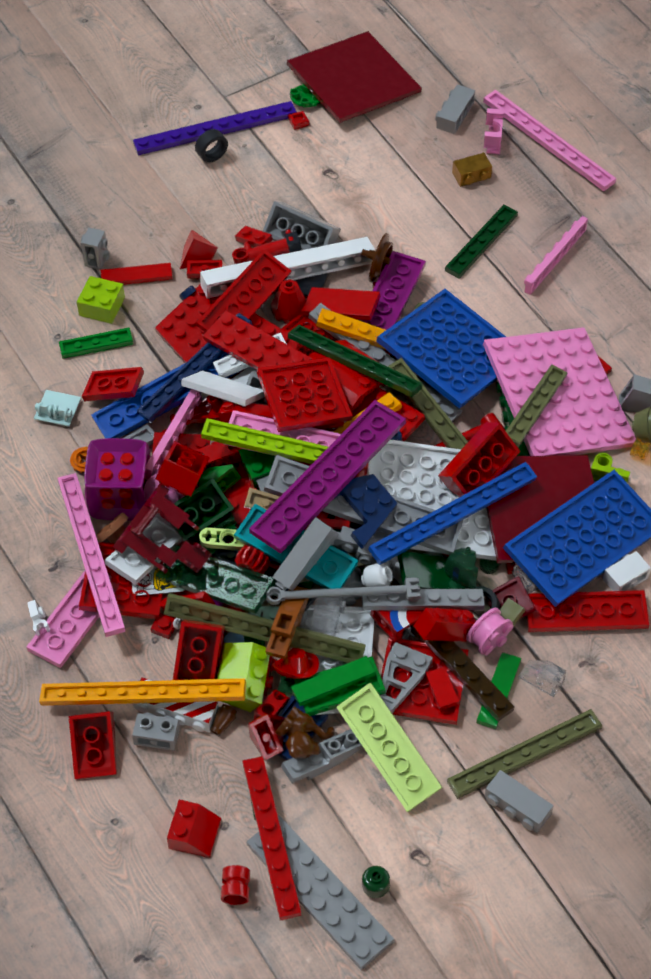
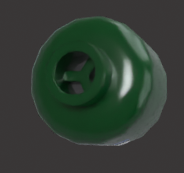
M371 866L364 871L362 875V888L367 896L380 898L387 894L390 888V875L385 868Z

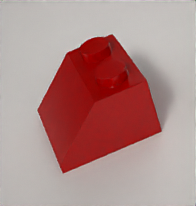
M179 799L167 835L168 849L210 858L222 820L221 817L198 803Z

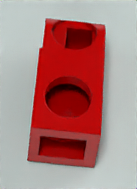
M277 689L273 690L255 710L254 720L266 713L277 716L290 697Z

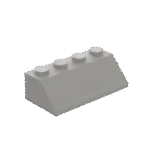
M274 201L263 232L272 234V238L275 240L285 238L286 230L296 231L302 250L335 244L341 228L284 202Z

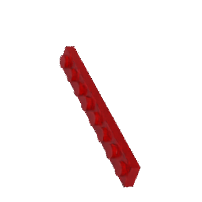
M260 756L242 760L279 919L282 921L301 916V909L264 758Z

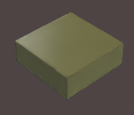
M508 598L500 609V615L505 620L510 619L514 626L526 610Z

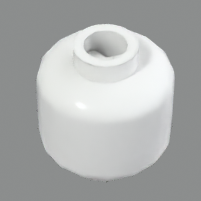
M376 563L365 567L361 576L362 583L366 587L389 586L393 579L390 567L384 563L381 565Z

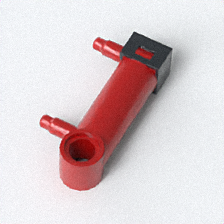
M286 230L284 239L251 248L249 242H245L244 247L233 251L234 264L253 261L263 249L272 256L301 251L302 248L297 232Z

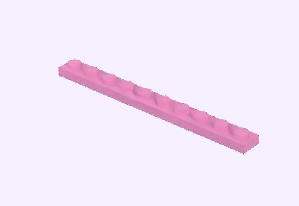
M497 90L484 97L483 102L492 109H504L503 117L602 191L607 190L616 183L614 176Z
M73 473L58 477L60 490L105 637L125 632L123 620L77 474Z

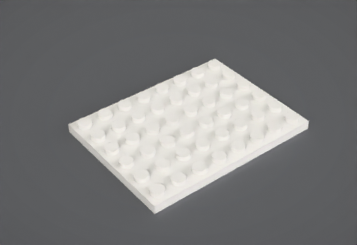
M389 440L368 462L367 475L374 474L391 495L437 510L459 498L448 490L438 475L461 449ZM486 507L463 519L453 555L496 560ZM377 530L372 538L379 541L389 536V534ZM416 545L410 548L414 550L441 553L421 545Z

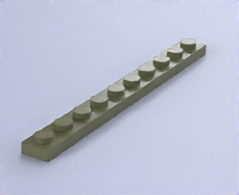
M171 593L167 596L164 610L165 615L184 620L225 626V631L269 642L272 633L271 627L274 620ZM300 627L296 628L290 648H300L305 652L347 663L362 658L366 647L365 644Z

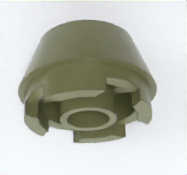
M651 406L636 412L634 421H632V430L635 433L636 439L651 443Z

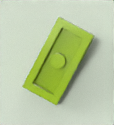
M599 453L595 456L591 467L593 480L598 481L615 469L628 483L630 471L612 467L613 459L607 453Z

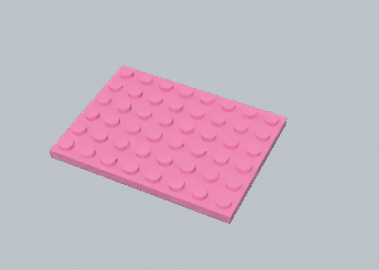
M584 327L484 340V349L514 418L551 364L568 373L524 439L530 456L580 455L636 446L637 440Z

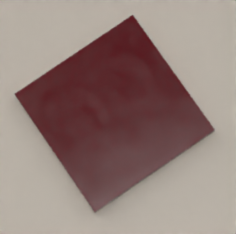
M369 31L287 60V66L339 123L422 91V87Z
M588 455L516 456L500 475L527 462L537 475V478L530 484L486 507L497 563H516L503 549L504 545L594 484Z

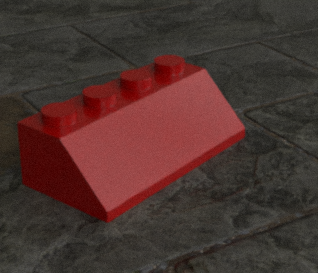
M486 422L442 470L438 477L448 490L461 497L498 477L519 454L520 450L500 423Z

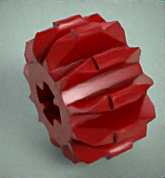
M244 545L238 551L235 559L236 565L242 571L257 577H261L267 571L270 564L269 557L264 552L248 545Z

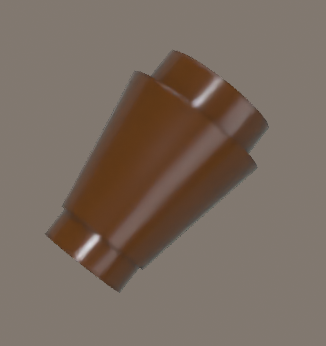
M227 704L218 707L210 731L221 736L236 719L237 711Z

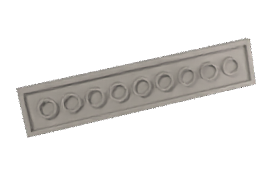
M276 455L263 491L281 496L310 466ZM391 495L396 500L397 506L378 528V531L391 535L435 510ZM338 496L322 510L323 512L361 525L365 524L343 496ZM463 520L418 545L452 556Z

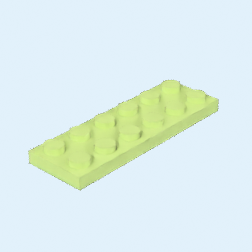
M369 683L337 706V709L407 812L443 788L372 683Z

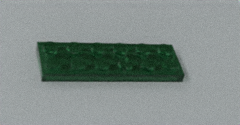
M176 545L172 551L177 553L180 546ZM213 557L208 558L198 573L179 560H176L171 568L163 563V566L168 570L166 574L159 569L155 575L157 580L193 593L205 591L211 599L254 614L258 612L267 598L268 589L274 587L276 583L273 577Z

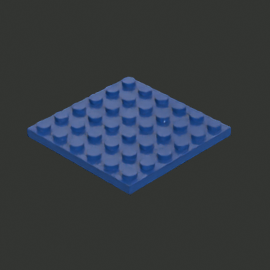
M443 289L380 334L376 342L397 359L402 358L413 372L460 409L497 380L483 346L484 340L506 336L447 289Z

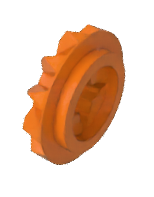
M88 447L76 449L70 457V464L74 471L78 470L81 474L85 472L86 462L82 463V459L86 460Z

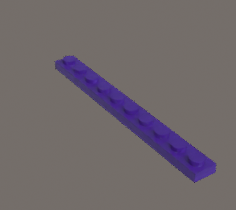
M292 101L133 139V144L139 156L196 142L204 132L211 129L219 130L224 135L288 119L289 114L296 113L297 111Z

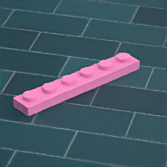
M581 216L578 221H574L571 229L564 233L561 241L556 242L552 251L545 255L541 264L538 263L534 272L531 275L529 274L524 281L525 293L531 295L587 229L588 218Z
M191 389L146 464V480L159 472L174 441L177 442L179 434L184 432L187 420L192 419L195 407L199 406L202 400L199 391Z

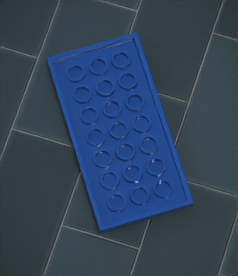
M614 469L507 542L503 549L556 607L604 573L605 569L619 562L625 555L630 554L651 539V508Z

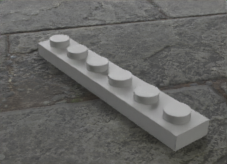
M420 589L419 592H413L421 593V598L417 600H407L406 593L362 595L363 610H425V608L484 610L485 606L483 589Z

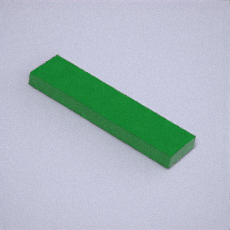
M130 327L59 341L62 359L134 345Z
M502 652L491 682L508 698L522 658ZM482 705L476 723L496 730L499 721Z
M364 656L291 686V691L299 706H302L375 676V670L368 657Z

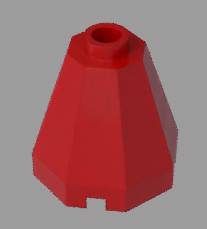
M290 279L282 281L270 305L275 320L279 322L283 320L285 324H288L296 316L302 314L301 310L306 302V298L296 281Z

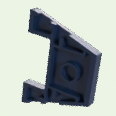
M374 474L353 478L335 497L343 496L365 523L351 533V537L361 549L367 545V542L374 536L378 528L397 506L396 500Z

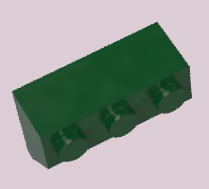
M212 478L195 489L191 496L186 495L174 503L189 514L190 517L188 519L200 529L196 531L185 522L179 530L174 526L173 528L185 542L232 512L234 508Z

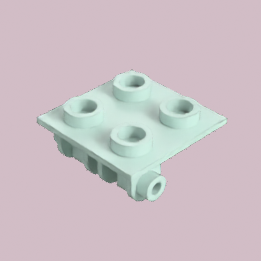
M46 390L41 402L35 404L37 412L34 419L69 427L81 397Z

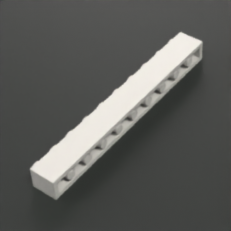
M368 237L274 257L292 271L286 280H297L372 264V260L362 256L361 252L363 249L375 251V248ZM252 261L201 271L200 285L207 299L221 296Z

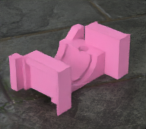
M487 108L486 125H489V131H485L484 148H487L486 154L500 155L504 109Z

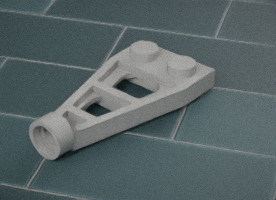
M396 642L387 657L382 682L386 692L389 685L402 691L396 699L386 696V694L380 695L392 713L422 681L433 659L431 656ZM400 667L413 674L408 681L403 683L393 678L394 669Z

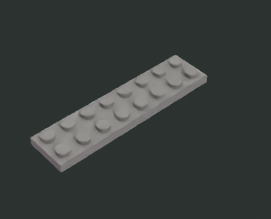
M279 815L280 828L299 903L357 967L362 970L393 944L394 938ZM257 832L246 843L267 867L260 835Z

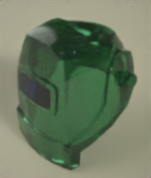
M470 547L456 549L454 553L449 555L445 564V573L448 577L467 589H476L478 567L475 566L476 551L471 550Z

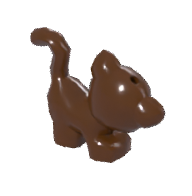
M294 706L275 733L279 736L287 735L289 737L286 746L292 758L305 759L311 755L321 753L319 744L308 733L313 731L322 740H327L334 737L335 729L329 727L327 732H324L320 726L315 724L311 716Z

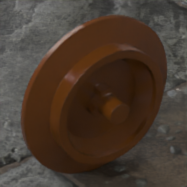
M388 233L383 235L376 251L363 249L361 252L362 256L372 260L369 272V282L371 283L374 282L376 277H380L385 265L390 264L391 258L389 257L393 251V243L389 242Z

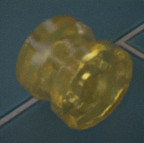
M636 438L630 455L633 457L638 456L641 460L645 461L651 448V443H644L641 439Z

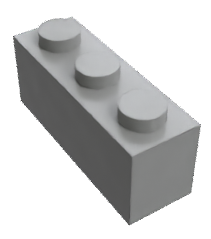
M457 84L455 89L450 91L448 100L444 101L441 111H438L435 117L438 129L453 134L456 133L475 102V90Z
M501 770L485 790L484 798H486L489 804L498 806L504 810L508 817L517 819L526 829L533 830L536 833L539 832L552 815L554 805Z

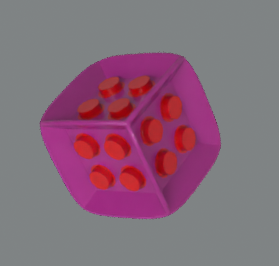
M104 438L90 441L86 456L84 482L86 505L92 518L114 520L119 514L125 513L128 517L127 521H132L145 504L144 486L147 482L145 470L146 464L151 457L147 442L121 438Z

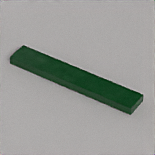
M503 204L445 266V272L460 279L518 216V211Z

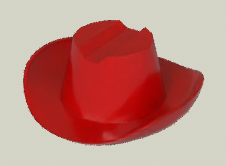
M292 648L288 652L286 660L281 658L275 661L272 666L278 674L284 677L305 679L317 673L319 659L313 653L305 652L300 648Z

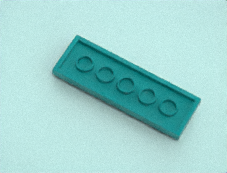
M254 504L235 532L234 538L248 546L258 548L269 558L282 564L305 531L303 530L280 554L249 533V528L267 511L263 507ZM330 545L306 574L305 578L325 589L343 588L357 566L358 560Z

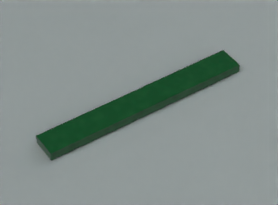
M301 325L288 332L289 339L410 397H413L422 389L423 383Z

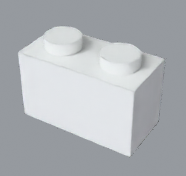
M636 551L631 555H625L619 562L605 569L603 581L612 591H628L649 578L651 567Z

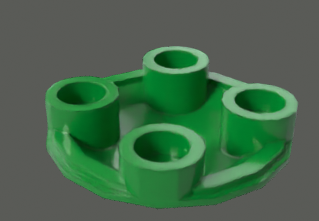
M304 83L290 90V99L298 106L313 107L320 103Z

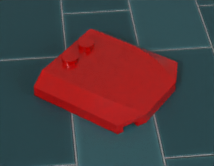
M345 339L335 341L370 359L375 360L374 358H372L371 356H369L368 354H366L365 352H363L362 350H360L359 348H357ZM316 351L309 355L312 360L328 358ZM331 359L351 412L361 405L364 397L380 385L385 386V384Z

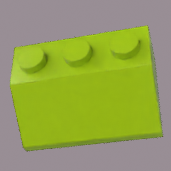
M253 642L224 643L217 679L245 678L246 693L245 701L221 702L248 712L253 711L262 704L270 657L265 652L267 647Z

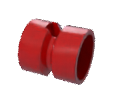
M231 865L222 869V883L224 885L221 887V901L223 903L243 905L249 902L250 889L248 883L250 882L251 873L249 868Z

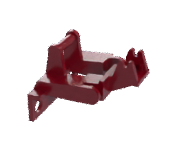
M159 484L113 545V548L123 554L126 548L129 547L165 574L168 570L162 564L155 561L157 558L170 568L176 560H179L198 573L211 556V553L196 542L192 546L185 541L177 553H175L164 544L159 547L142 534L156 514L178 530L184 522L196 531L200 529L188 519L190 517L189 514L165 498L169 489Z

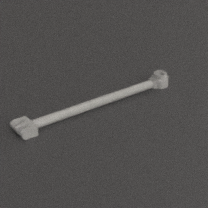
M405 578V585L298 591H285L278 587H271L267 591L266 600L272 605H277L281 601H285V599L406 593L407 600H417L421 598V593H413L420 591V586L416 585L419 584V578ZM275 595L278 599L273 600L271 596Z

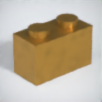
M480 153L453 161L452 174L459 186L462 187L490 179L492 176V165L486 154Z

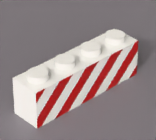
M142 677L140 681H152V680H149V679H146V678H143V677ZM218 702L133 704L134 708L140 712H149L155 716L162 717L173 716L179 719V725H188L196 731H206L209 733L219 707Z

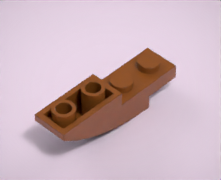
M297 586L293 591L311 589ZM309 598L285 599V601H282L271 627L272 633L265 650L266 655L286 660L296 628L300 626Z

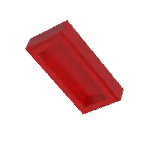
M445 667L425 673L439 711L459 705L458 697Z

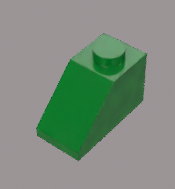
M232 464L209 467L203 471L197 485L200 487L213 478L224 493L242 477Z

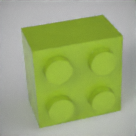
M89 276L77 300L79 316L112 324L125 299L123 284Z

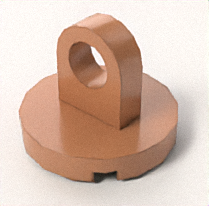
M125 513L119 514L111 523L104 526L96 534L98 542H102L107 538L111 544L116 543L126 529L123 526L128 520Z

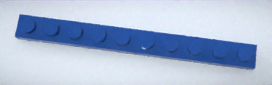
M524 462L370 545L368 550L377 563L381 565L536 480L537 475L527 462Z

